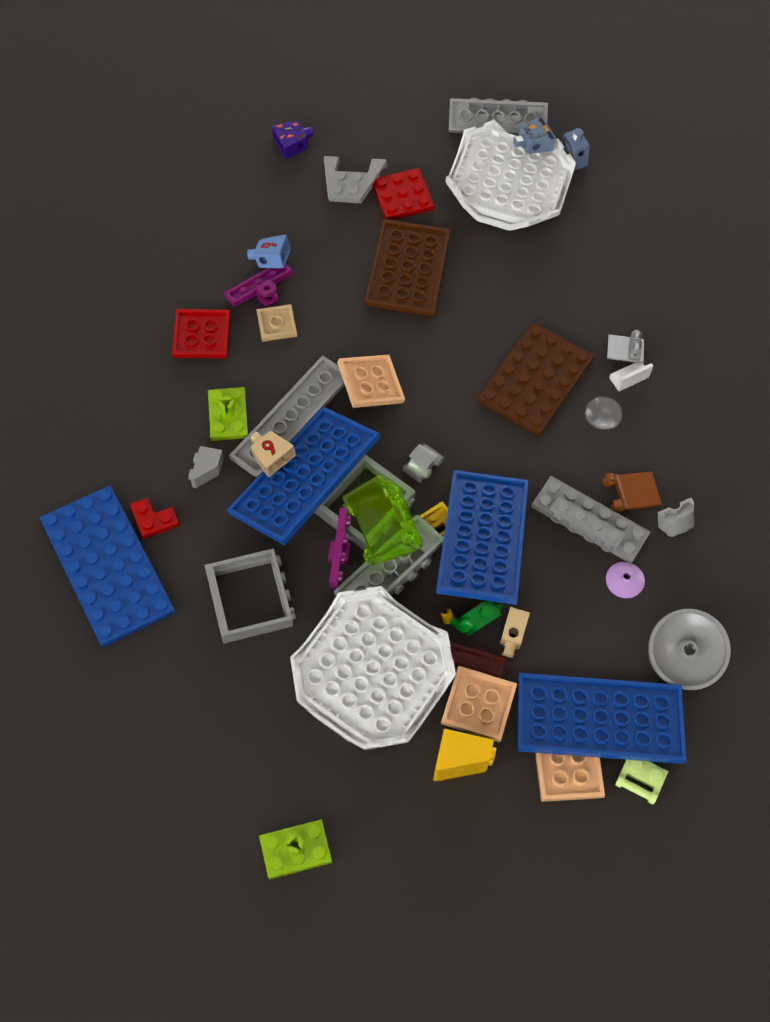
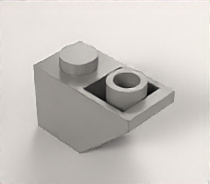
M200 446L198 453L194 455V468L190 469L189 472L192 488H197L219 476L224 460L222 450Z

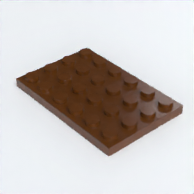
M383 219L366 293L365 306L434 317L450 229Z
M532 322L479 394L477 402L540 436L591 364L595 355Z

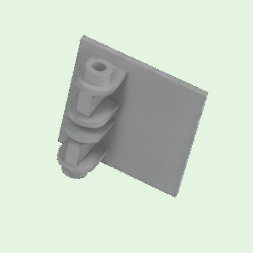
M634 330L630 337L609 334L607 359L643 363L644 339H641L642 333L639 330Z

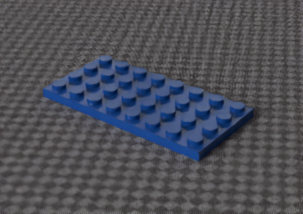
M322 407L289 442L294 446L296 456L270 477L263 471L227 509L228 514L285 546L380 439L379 433L330 409Z
M453 470L436 589L437 594L517 605L529 480Z
M111 485L39 517L102 648L175 613Z
M519 673L517 752L685 764L687 760L682 685Z

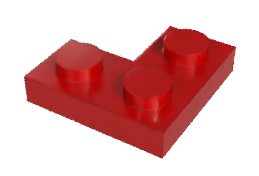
M148 498L130 504L143 539L180 526L173 507L154 513Z

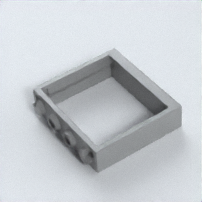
M365 455L314 513L337 530L339 516L328 509V507L365 468L401 493L403 497L367 536H364L351 525L346 527L345 534H349L348 539L367 552L374 545L378 544L379 538L383 534L386 535L391 530V525L395 521L398 522L402 518L404 511L412 507L416 500V491Z
M274 548L205 565L223 644L293 627V619H296L294 608H289L288 601H291L289 590L284 589L283 584L286 583L284 572L279 570V566H282L279 555H275ZM271 563L285 617L228 631L215 576Z

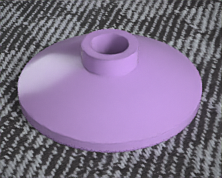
M619 562L612 565L607 571L606 584L614 595L621 598H633L643 590L645 578L642 571L636 565L629 562ZM623 575H627L630 579H625Z

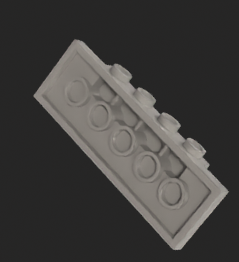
M450 98L449 133H464L465 129L474 126L477 129L483 127L484 123L495 120L507 133L518 136L520 127L525 123L542 116L547 122L548 103L528 102L527 100L511 101L510 99L498 101L492 98L486 100H479L478 98Z
M550 476L531 506L550 517L553 522L564 525L569 531L578 533L588 542L599 545L604 551L611 552L629 563L634 561L650 535L649 530L553 476Z
M417 514L334 590V595L337 596L339 592L360 591L377 586H382L391 596L393 594L398 595L403 590L405 582H412L417 577V571L421 567L425 569L430 565L432 554L443 545L444 537Z

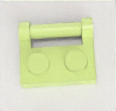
M626 760L615 786L619 788L622 786L647 799L648 803L654 805L669 771L649 761ZM626 775L652 788V792L625 779Z

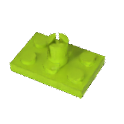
M245 387L208 390L211 441L245 439L248 436Z
M322 819L259 835L269 880L332 863Z

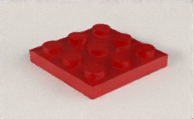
M419 168L381 176L372 184L383 215L387 220L399 219L434 210L435 205Z
M176 309L172 348L173 358L227 359L230 310Z

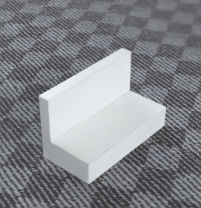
M634 363L610 374L609 378L617 390L621 391L649 378L653 364L645 366L643 363Z

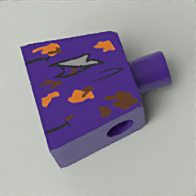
M298 121L272 126L273 139L285 159L307 149V138L314 136L311 126L302 129Z

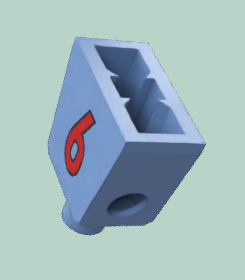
M287 235L260 239L256 249H249L247 251L248 259H256L259 268H284L291 250Z

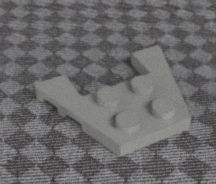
M324 156L329 201L362 203L371 190L373 182L380 177L379 174L382 169L387 167V160L372 159L367 173L337 171L340 163L339 157Z

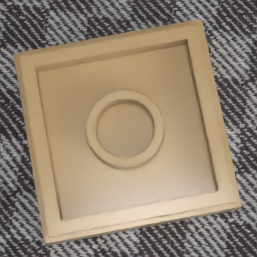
M291 304L256 309L262 342L297 337Z

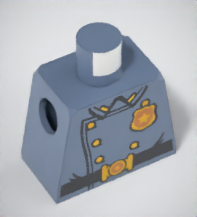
M543 116L523 124L520 127L519 135L513 138L514 146L519 147L523 145L529 154L553 151L556 137Z
M580 128L565 133L561 141L566 154H570L576 162L574 171L587 167L590 145L583 135V130Z

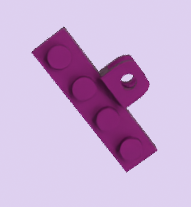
M285 264L284 268H267L224 292L225 298L235 308L257 295V299L264 306L269 307L279 300L275 284L293 275L292 269L287 264Z
M340 508L335 541L330 542L328 563H332L329 587L337 589L338 583H342L343 571H340L341 564L348 565L349 534H345L346 527H350L351 524L348 508Z

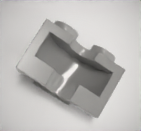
M424 443L423 446L419 444L409 455L411 460L403 466L402 471L421 483L424 478H429L433 471L431 468L439 466L444 457Z
M692 497L680 502V507L677 509L668 507L659 511L658 528L666 532L670 537L692 529L695 518Z

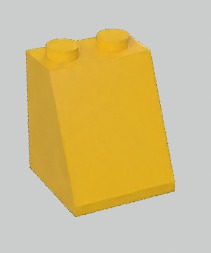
M444 729L433 781L486 772L488 765L492 766L497 748L493 747L494 740Z

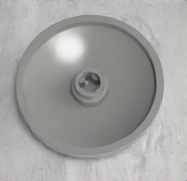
M681 609L671 612L659 620L650 634L648 641L650 663L656 674L667 684L682 685L683 690L702 689L715 683L723 675L729 664L731 647L726 630L716 618L701 610Z

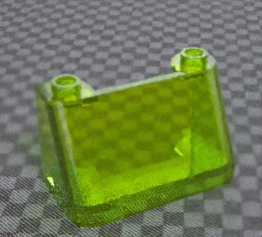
M379 474L342 496L345 503L343 505L344 508H348V514H352L357 518L368 547L364 549L363 557L368 564L375 566L415 552L423 547L422 540L398 485L391 479Z

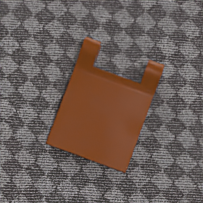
M652 471L620 475L613 473L605 474L606 478L603 479L604 486L608 487L615 484L620 499L613 501V505H610L611 510L618 513L628 509L662 505Z

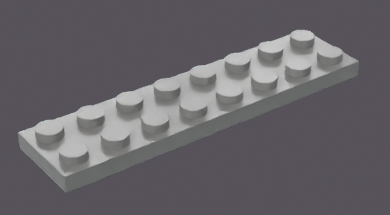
M322 355L229 455L230 460L257 478L263 472V469L252 454L250 447L254 443L250 440L251 435L259 432L264 436L269 431H272L290 442L322 407H325L344 387L345 384L339 366Z

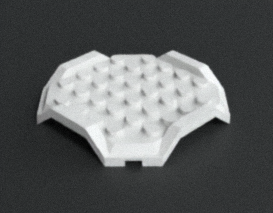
M495 120L484 123L483 127L476 129L474 126L464 130L456 158L445 180L462 207L477 221L509 231L529 227L559 216L576 165L575 160L570 154H566L564 146L558 138L556 139L553 151L529 154L523 145L519 147L514 146L513 138L516 135L507 133Z
M382 586L370 587L360 591L339 592L325 616L304 644L290 657L297 702L323 724L347 741L364 750L408 743L456 675L448 632L428 624L402 606Z

